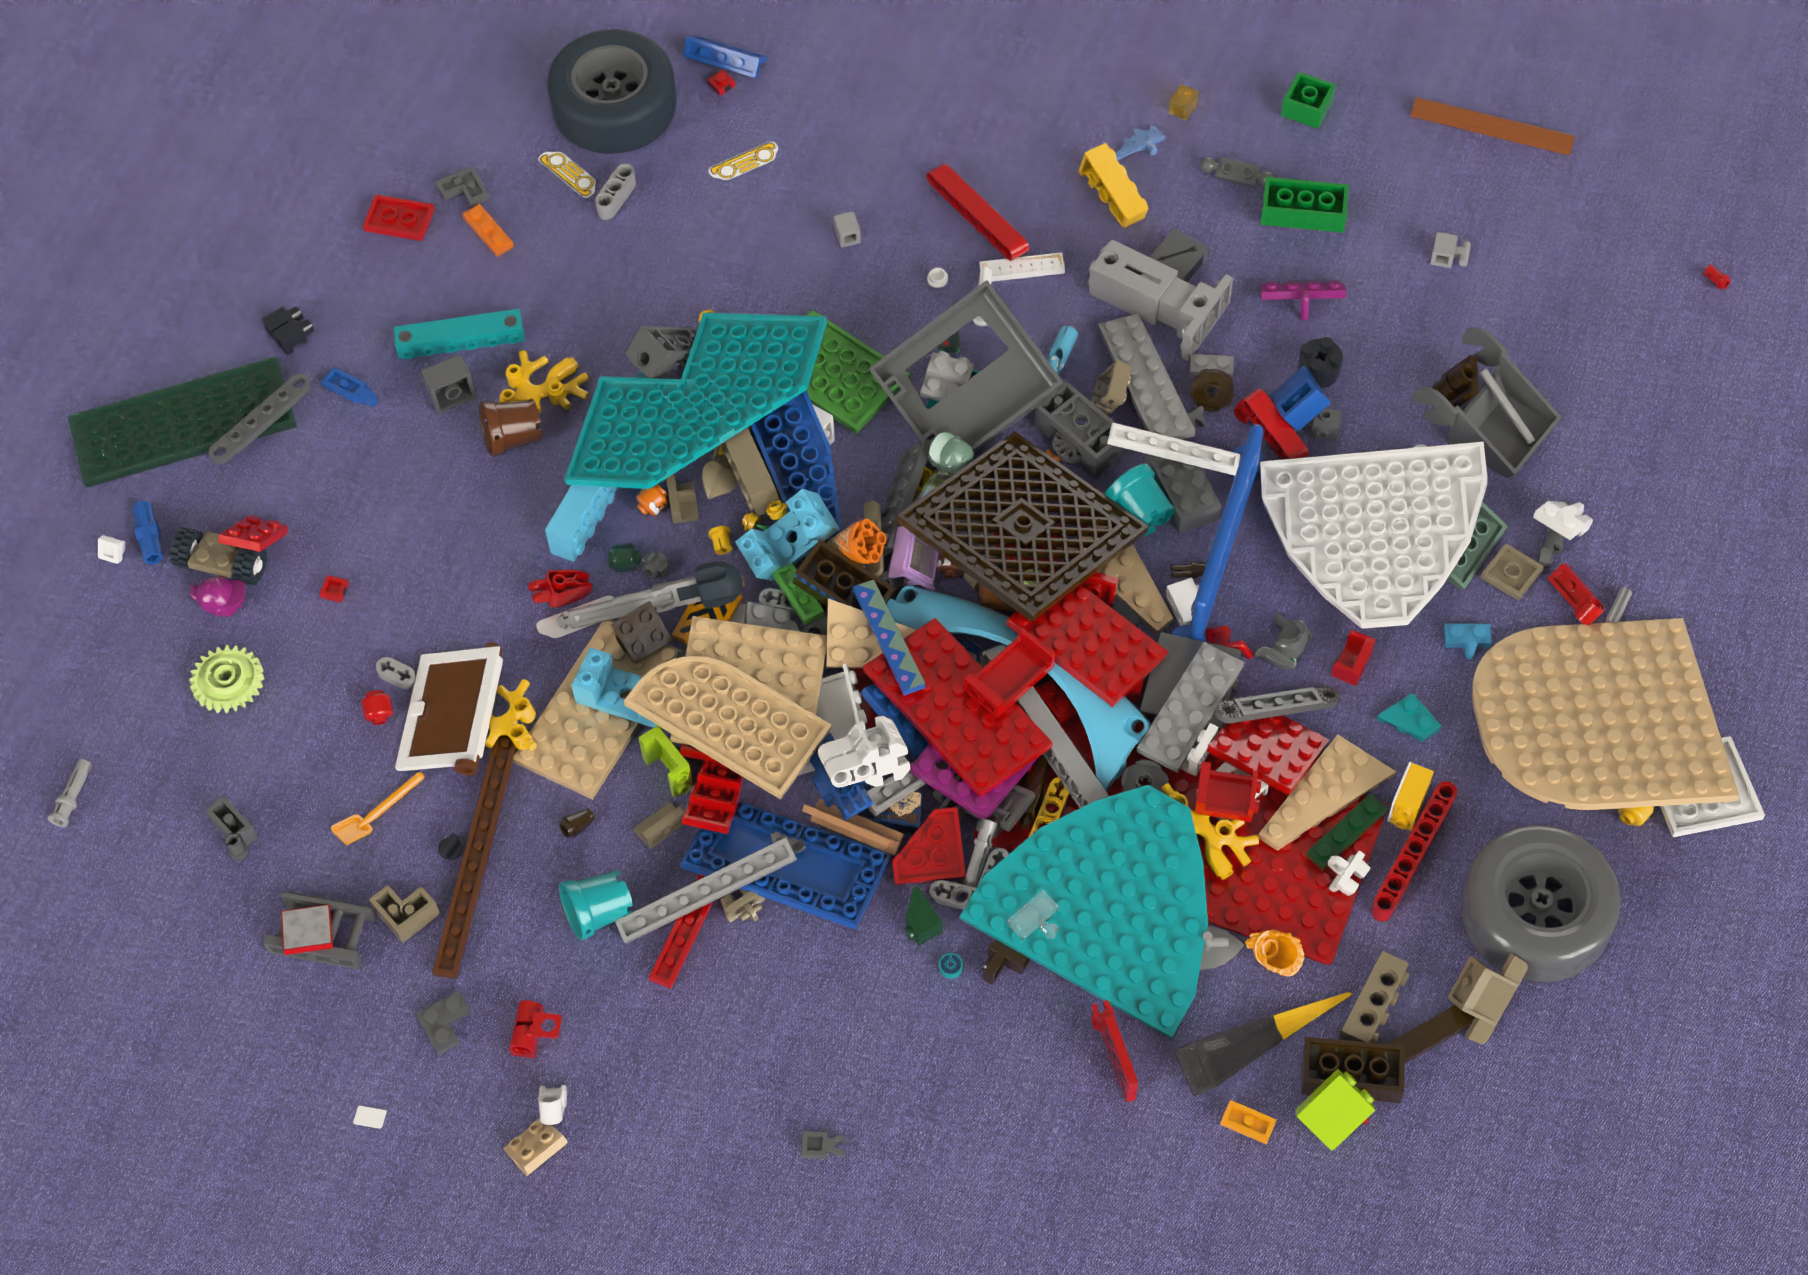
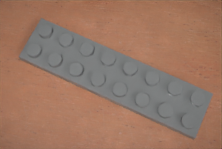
M1139 314L1099 323L1098 330L1113 362L1119 360L1132 367L1130 373L1132 377L1131 382L1126 389L1145 430L1181 440L1194 437L1195 428Z

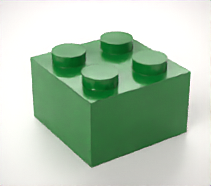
M1298 72L1283 99L1281 116L1319 129L1334 101L1336 84Z

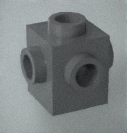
M1326 407L1308 422L1307 427H1311L1310 436L1336 441L1342 411Z

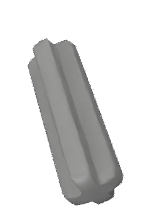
M1620 588L1605 623L1617 624L1631 597L1632 591L1630 589Z

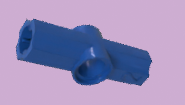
M138 501L132 507L136 524L134 526L135 535L141 547L144 562L151 565L158 564L163 559L159 540L161 539L160 529L155 520L151 502Z

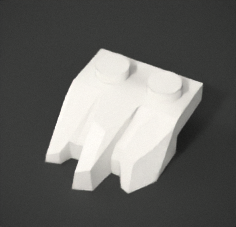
M1547 501L1535 511L1533 517L1569 540L1576 535L1582 536L1589 530L1593 519L1589 516L1582 515L1584 504L1580 502L1567 505L1565 502Z

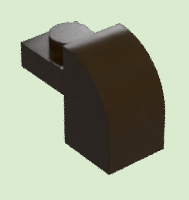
M995 940L988 947L989 958L982 969L984 971V981L993 985L1004 966L1021 975L1031 959Z

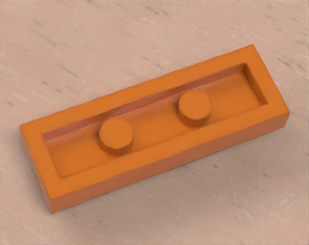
M480 204L462 213L464 220L496 257L514 247L513 241Z

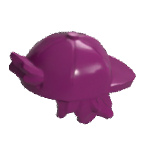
M214 576L205 579L199 586L196 584L190 586L192 591L190 596L192 599L197 601V604L207 613H212L217 617L222 615L230 617V615H234L237 612V608H241V603L245 601L246 588L245 583L241 580H228L221 576Z

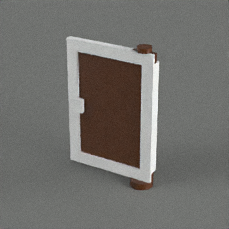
M488 642L485 648L421 655L395 769L397 771L454 766V770L462 775L472 776L477 773L479 758L483 756L503 662L501 658L502 648L498 644Z

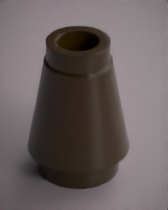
M589 808L563 817L562 821L559 822L560 830L567 838L576 837L595 820V816Z

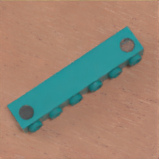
M520 308L394 327L395 347L399 359H411L413 357L432 356L440 353H453L455 351L473 350L525 341Z

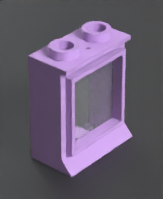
M898 527L888 577L904 576V585H916L917 588L935 591L933 582L939 553L905 527Z

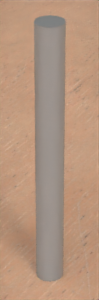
M1487 368L1481 371L1479 374L1527 444L1533 443L1535 438Z

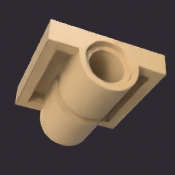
M539 1119L533 1122L522 1134L513 1138L503 1149L521 1172L528 1176L568 1142L552 1125L542 1124Z

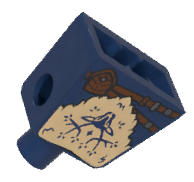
M912 792L878 814L876 822L901 833L914 835L921 827L922 793Z

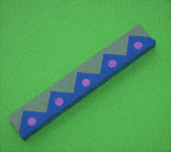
M871 580L854 586V595L903 695L924 689L925 682L875 581Z

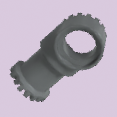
M1547 527L1546 533L1548 536L1541 547L1538 563L1550 567L1553 554L1563 551L1564 546L1562 542L1564 536Z

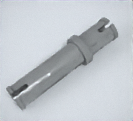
M985 818L982 819L978 837L974 840L975 847L963 885L977 888L987 853L993 845L991 841L997 822Z

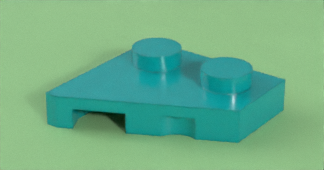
M1413 693L1377 716V720L1383 724L1385 721L1394 725L1396 730L1408 733L1413 738L1422 742L1439 732L1442 727Z

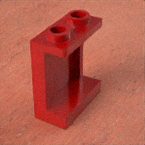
M1202 762L1195 814L1251 822L1253 813L1258 814L1259 799H1255L1256 793L1260 794L1262 779H1257L1258 770H1253L1252 776L1212 771L1210 770L1211 763Z

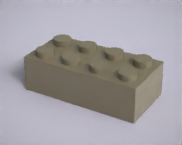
M745 428L723 442L721 447L744 494L750 511L755 509L757 516L767 513L766 509L771 502L780 499L748 428Z

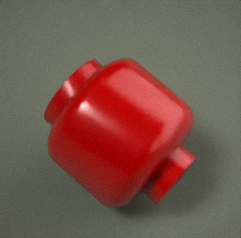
M383 690L367 692L361 700L363 717L366 721L373 722V725L387 723L386 719L393 715L391 698Z

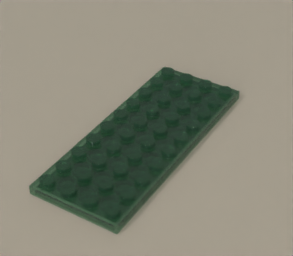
M277 356L69 415L68 420L85 487H92L209 453L210 447L285 383ZM292 407L257 438L297 427Z

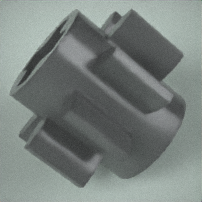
M659 551L652 552L651 554L648 552L642 558L644 562L642 570L650 578L664 577L669 571L667 568L669 560Z

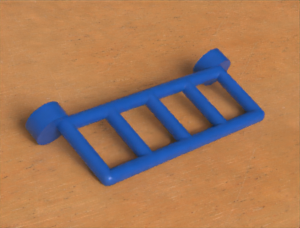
M1255 424L1250 428L1245 446H1239L1232 451L1240 454L1239 465L1235 475L1229 474L1234 481L1194 600L1191 625H1183L1176 628L1172 635L1206 642L1204 633L1252 484L1261 477L1260 462L1264 461L1263 454L1260 452L1263 427L1259 424Z

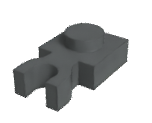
M803 1131L802 1158L827 1159V1153H831L836 1157H844V1149H837L835 1146L839 1143L845 1144L846 1138L845 1136H836L830 1139L828 1138V1132Z

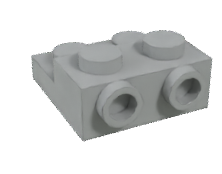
M944 351L933 352L920 391V397L940 402L971 378L974 364L964 357L958 359L951 358Z

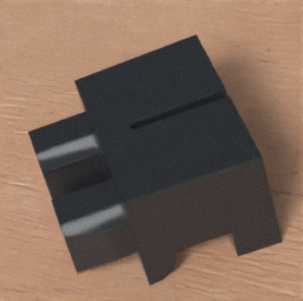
M283 306L261 318L266 332L287 356L294 352L293 347L299 343H308L306 336L314 332L313 325L308 319L299 324L297 323L304 318L297 306L288 311Z

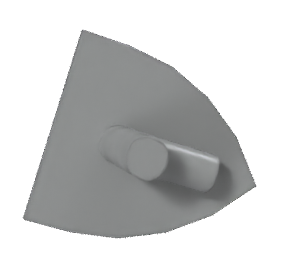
M1207 926V932L1203 934L1205 943L1200 970L1212 969L1226 964L1236 957L1245 945L1227 931Z

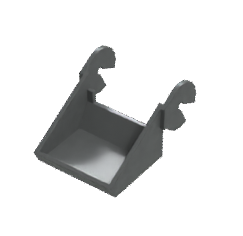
M1472 327L1464 332L1462 343L1485 347L1472 356L1477 357V362L1481 364L1496 366L1492 377L1527 426L1535 441L1530 445L1527 444L1487 384L1483 386L1479 394L1472 399L1463 411L1458 405L1454 408L1440 392L1430 387L1422 386L1417 388L1412 394V402L1434 406L1421 416L1435 425H1450L1447 443L1484 442L1486 466L1505 478H1509L1518 472L1562 417L1508 358V351L1495 336L1482 328Z

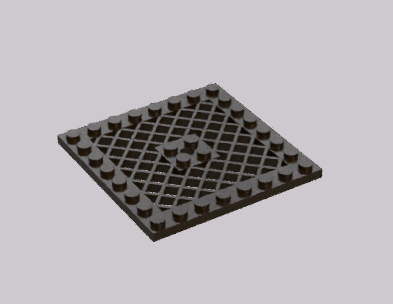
M1016 431L897 515L896 522L1031 622L1145 535L1149 528L1144 522ZM1012 466H1023V469L1012 468ZM998 476H1008V479H998ZM1013 477H1024V480H1015ZM1029 477H1030V478H1039V481H1037V480H1029ZM983 487H994V490L983 489ZM999 487L1009 488L1010 490H999ZM1014 488H1025V491H1015ZM1030 489H1040L1041 492H1032ZM1045 489L1056 490V493L1046 492ZM968 497H976L979 500H969ZM984 498H995V501H984ZM1000 499H1010L1011 502H1003ZM1031 500H1042V503H1031ZM1047 501H1057V504H1047ZM1062 501L1073 502V505L1062 504ZM954 508H965V511H954ZM969 509H980V512H971ZM985 509L996 510V513L985 512ZM1048 512H1058L1059 515H1048ZM1064 513H1074V516H1064ZM1079 513L1089 514L1090 517L1079 516ZM939 519H950V522H939ZM954 519L966 520V523L955 522ZM970 520H981V523H970ZM986 521H992V523L986 524ZM1019 523H1027L1028 525L1023 526ZM1060 524V527H1054V525ZM1065 524L1075 525V528L1065 527ZM1080 525H1091V528H1081ZM1096 526H1106L1107 529H1096ZM955 531H966L967 534H956ZM971 532H982V535H971ZM987 532L998 533V536L987 535ZM1050 535H1061V539L1051 538ZM1066 536H1077V539H1066ZM1082 536L1092 537V540H1083ZM972 543L983 544V547L972 546ZM988 544H999V548L988 547ZM1004 545H1015V548H1004ZM1036 546H1046L1047 550L1036 549ZM1052 547H1062V550H1052ZM1067 547L1078 548V551H1068ZM989 556H1000V559H989ZM1005 556L1016 557V560H1005ZM1021 557H1032V561L1021 560ZM1037 558H1048V561H1037ZM1053 558L1063 559L1064 562H1053ZM1006 568L1017 569V572H1007ZM1022 569H1033V573L1022 572ZM1038 570H1049V573H1038ZM1023 581H1034V585L1024 584Z

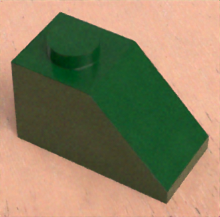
M917 885L913 888L906 914V928L904 930L911 941L915 940L917 945L920 946L943 933V922Z

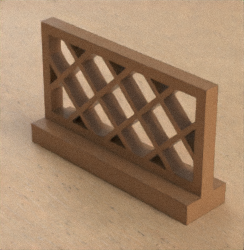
M818 799L816 806L804 804L802 809L803 812L812 815L810 821L894 856H897L905 836L904 833L858 814L845 820L836 805L832 804L831 807H827L822 799Z

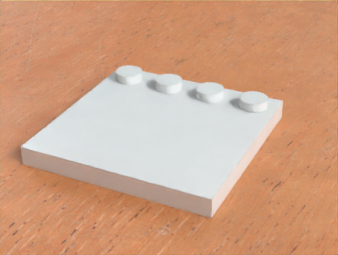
M1731 736L1721 739L1739 792L1738 801L1660 806L1672 837L1763 820L1765 814Z

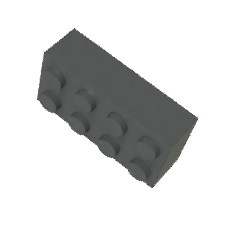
M1145 453L1144 464L1149 465L1155 472L1154 479L1174 507L1175 513L1171 519L1179 534L1220 520L1221 504L1201 467Z

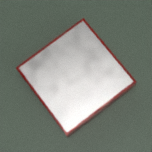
M329 904L281 911L284 955L333 948Z

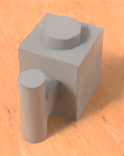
M1437 232L1430 264L1451 268L1453 258L1460 259L1459 265L1466 266L1471 243L1465 241L1462 243V247L1456 246L1457 235Z

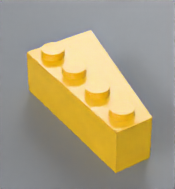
M1104 143L1085 152L1078 172L1082 177L1086 175L1089 178L1088 184L1092 189L1097 188L1100 200L1103 203L1108 202L1109 211L1120 225L1126 228L1144 219L1148 211L1147 202L1144 198L1140 197L1135 183L1130 181L1126 169L1117 161L1114 150L1109 148L1107 143Z

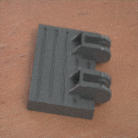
M959 775L955 776L957 781H964ZM1018 785L1013 787L988 818L997 822L993 833L994 839L1003 829L1010 832L1035 800L1034 792ZM935 790L933 792L934 798L943 802L940 809L957 807L959 820H961L965 813L977 817L939 791ZM979 818L980 821H979V822L977 823V825H976V826H977V827H976V828H977L976 830H977L978 832L980 831V828H981V823H982V819H981V818Z

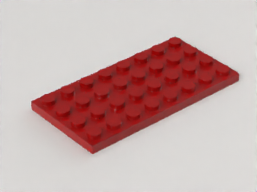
M936 618L903 639L925 682L924 689L903 695L883 653L863 666V671L979 798L1053 747V742L1016 703L996 718L963 690L964 677L969 673L975 676L982 667Z

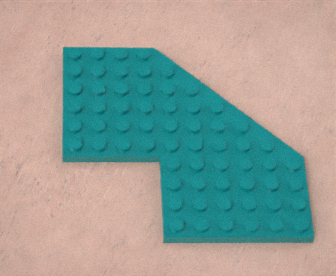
M703 313L681 379L600 376L564 479L566 484L650 489L808 389L827 325L826 317Z

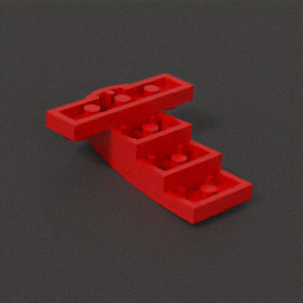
M682 744L680 748L681 755L705 760L698 773L697 782L690 794L689 804L683 815L682 824L728 834L738 806L744 777L693 746Z

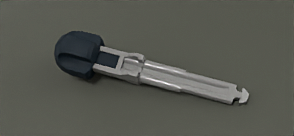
M715 561L698 565L695 569V576L654 584L652 589L568 610V616L564 617L562 613L557 618V621L561 628L567 629V624H569L574 629L615 618L620 619L648 601H651L658 613L702 601L704 607L710 609L734 601L740 595L743 588V578L734 565L724 561Z

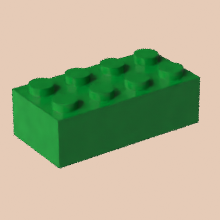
M1266 177L1261 225L1344 233L1349 185Z

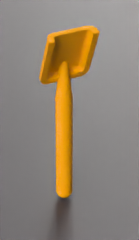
M422 772L416 773L370 811L364 819L358 814L352 815L332 825V832L345 845H349L370 834L373 828L369 823L377 819L424 779V774Z

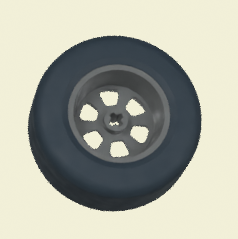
M607 29L585 34L570 42L558 53L548 72L547 89L554 121L560 132L569 141L586 150L597 153L617 154L639 149L658 138L667 129L674 117L677 96L672 64L665 51L656 42L642 34L621 29ZM633 85L637 89L634 92L626 90V87ZM591 91L599 92L597 97L592 98L588 96Z

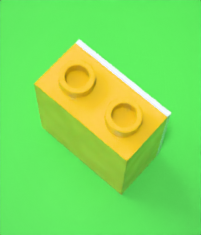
M1409 762L1393 799L1387 822L1394 824L1400 829L1412 831L1428 793L1434 771Z

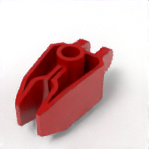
M549 570L545 579L530 582L528 589L530 592L537 591L532 596L534 603L548 602L549 606L558 608L580 601L588 596L592 591L593 583H588L590 575L586 572L579 570Z

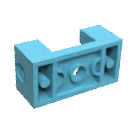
M805 489L800 490L786 501L791 511L764 532L750 529L735 541L757 578L774 581L772 572L791 563L795 565L811 552L820 539L826 541L840 530L818 493ZM796 531L797 540L791 543L789 539L790 534Z
M590 647L572 683L576 703L654 728L657 726L625 706V699L620 697L624 692H631L642 676L614 668L610 653Z

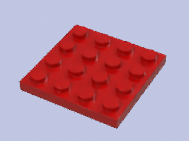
M1281 715L1227 723L1209 744L1207 752L1251 776L1253 775V770H1258L1257 779H1262V782L1289 796L1325 750L1329 739Z

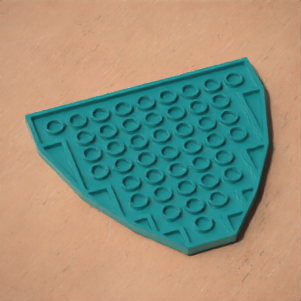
M1150 785L1094 801L1039 828L985 874L959 919L1027 956V958L1103 1001L1109 1000L1110 1005L1172 1039L1196 995L1205 943L1203 934L1207 932L1208 926L1203 859L1190 808Z

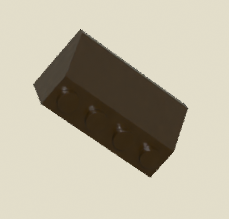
M1305 1037L1301 1069V1094L1311 1095L1328 1077L1339 1069L1343 1074L1348 1072L1356 1080L1355 1086L1360 1091L1365 1089L1374 1098V1101L1400 1103L1404 1094L1405 1045Z

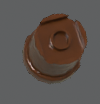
M533 398L497 403L491 400L480 402L479 414L487 450L492 457L502 455L504 451L542 441V429L537 430L539 423H541L540 416Z

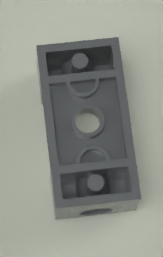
M641 326L625 354L631 359L632 364L644 373L645 378L667 379L675 364L685 369L698 328Z
M1067 381L1058 392L1035 408V426L1048 438H1051L1059 431L1081 450L1080 465L1093 477L1096 478L1126 454V448L1107 444L1111 425L1115 422ZM1084 419L1087 423L1079 425L1076 421Z

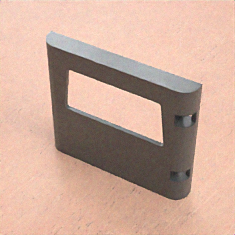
M988 280L869 368L921 441L925 438L930 440L939 433L950 432L955 437L959 436L961 440L970 445L974 453L1058 392L1064 385L1062 379ZM978 316L981 317L1008 346V351L932 408L927 409L907 376L906 370ZM898 384L901 391L894 395L890 387Z

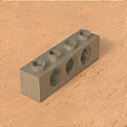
M1385 951L1381 952L1341 1031L1339 1040L1377 1042L1380 1033L1376 1031L1379 1025L1385 1026L1390 1015L1387 1010L1390 1005L1395 1006L1400 996L1397 990L1400 985L1405 986L1410 976V973L1406 972L1409 965L1408 962ZM1381 980H1388L1392 985H1384ZM1371 1000H1379L1382 1005H1374ZM1360 1020H1369L1372 1025H1364Z

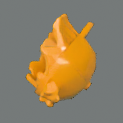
M1267 930L1262 933H1251V938L1245 941L1246 947L1253 949L1256 961L1273 973H1278L1285 977L1293 976L1299 971L1304 961V952L1300 939L1291 937V933Z

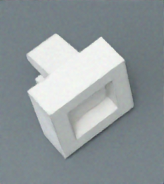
M102 535L98 539V558L116 564L122 561L125 541Z

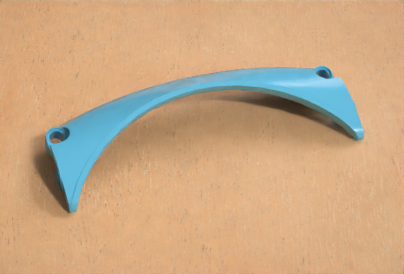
M909 585L901 589L895 600L890 598L886 604L896 623L916 630L936 618L949 633L984 637L1007 646L1018 637V634L1006 625L1008 616L955 596ZM915 592V599L909 602V595ZM1055 663L1054 668L1048 674L1063 689L1077 710L1092 748L1096 778L1105 791L1108 792L1113 781L1122 775L1127 764L1125 760L1135 745L1140 744L1151 723L1126 697L1122 698L1114 707H1111ZM1143 721L1144 729L1142 732L1136 733L1135 725Z

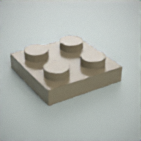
M1505 543L1482 572L1480 578L1519 601L1543 571L1544 566Z

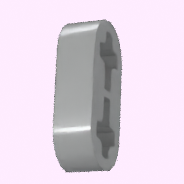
M383 657L377 661L376 671L381 679L401 689H410L414 686L416 675L411 667L390 657ZM383 667H391V670L386 669L385 671H383L382 669ZM409 675V677H410L409 679L405 678V679L402 681L401 676L407 677V676Z

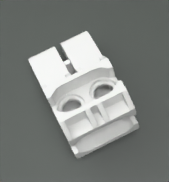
M883 715L876 717V727L867 730L865 729L864 721L856 723L847 737L827 742L819 747L818 756L835 787H844L864 780L872 786L884 785L882 776L893 773L894 781L904 778L910 770V763L904 756L908 754V750L893 720Z

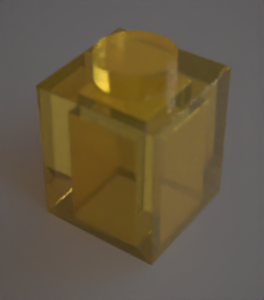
M1181 84L1169 101L1168 113L1187 121L1198 105L1199 91Z

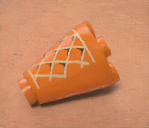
M862 519L828 540L827 544L856 563L873 564L877 563L882 556L886 535L884 532H880L875 523L869 519Z

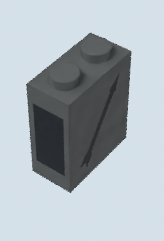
M1174 228L1149 257L1177 270V278L1189 282L1206 263L1209 247Z

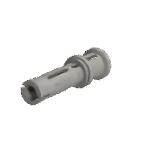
M84 759L78 760L63 794L57 797L55 801L56 806L53 813L49 814L47 818L52 824L59 827H67L71 811L75 810L77 806V796L92 768V764Z

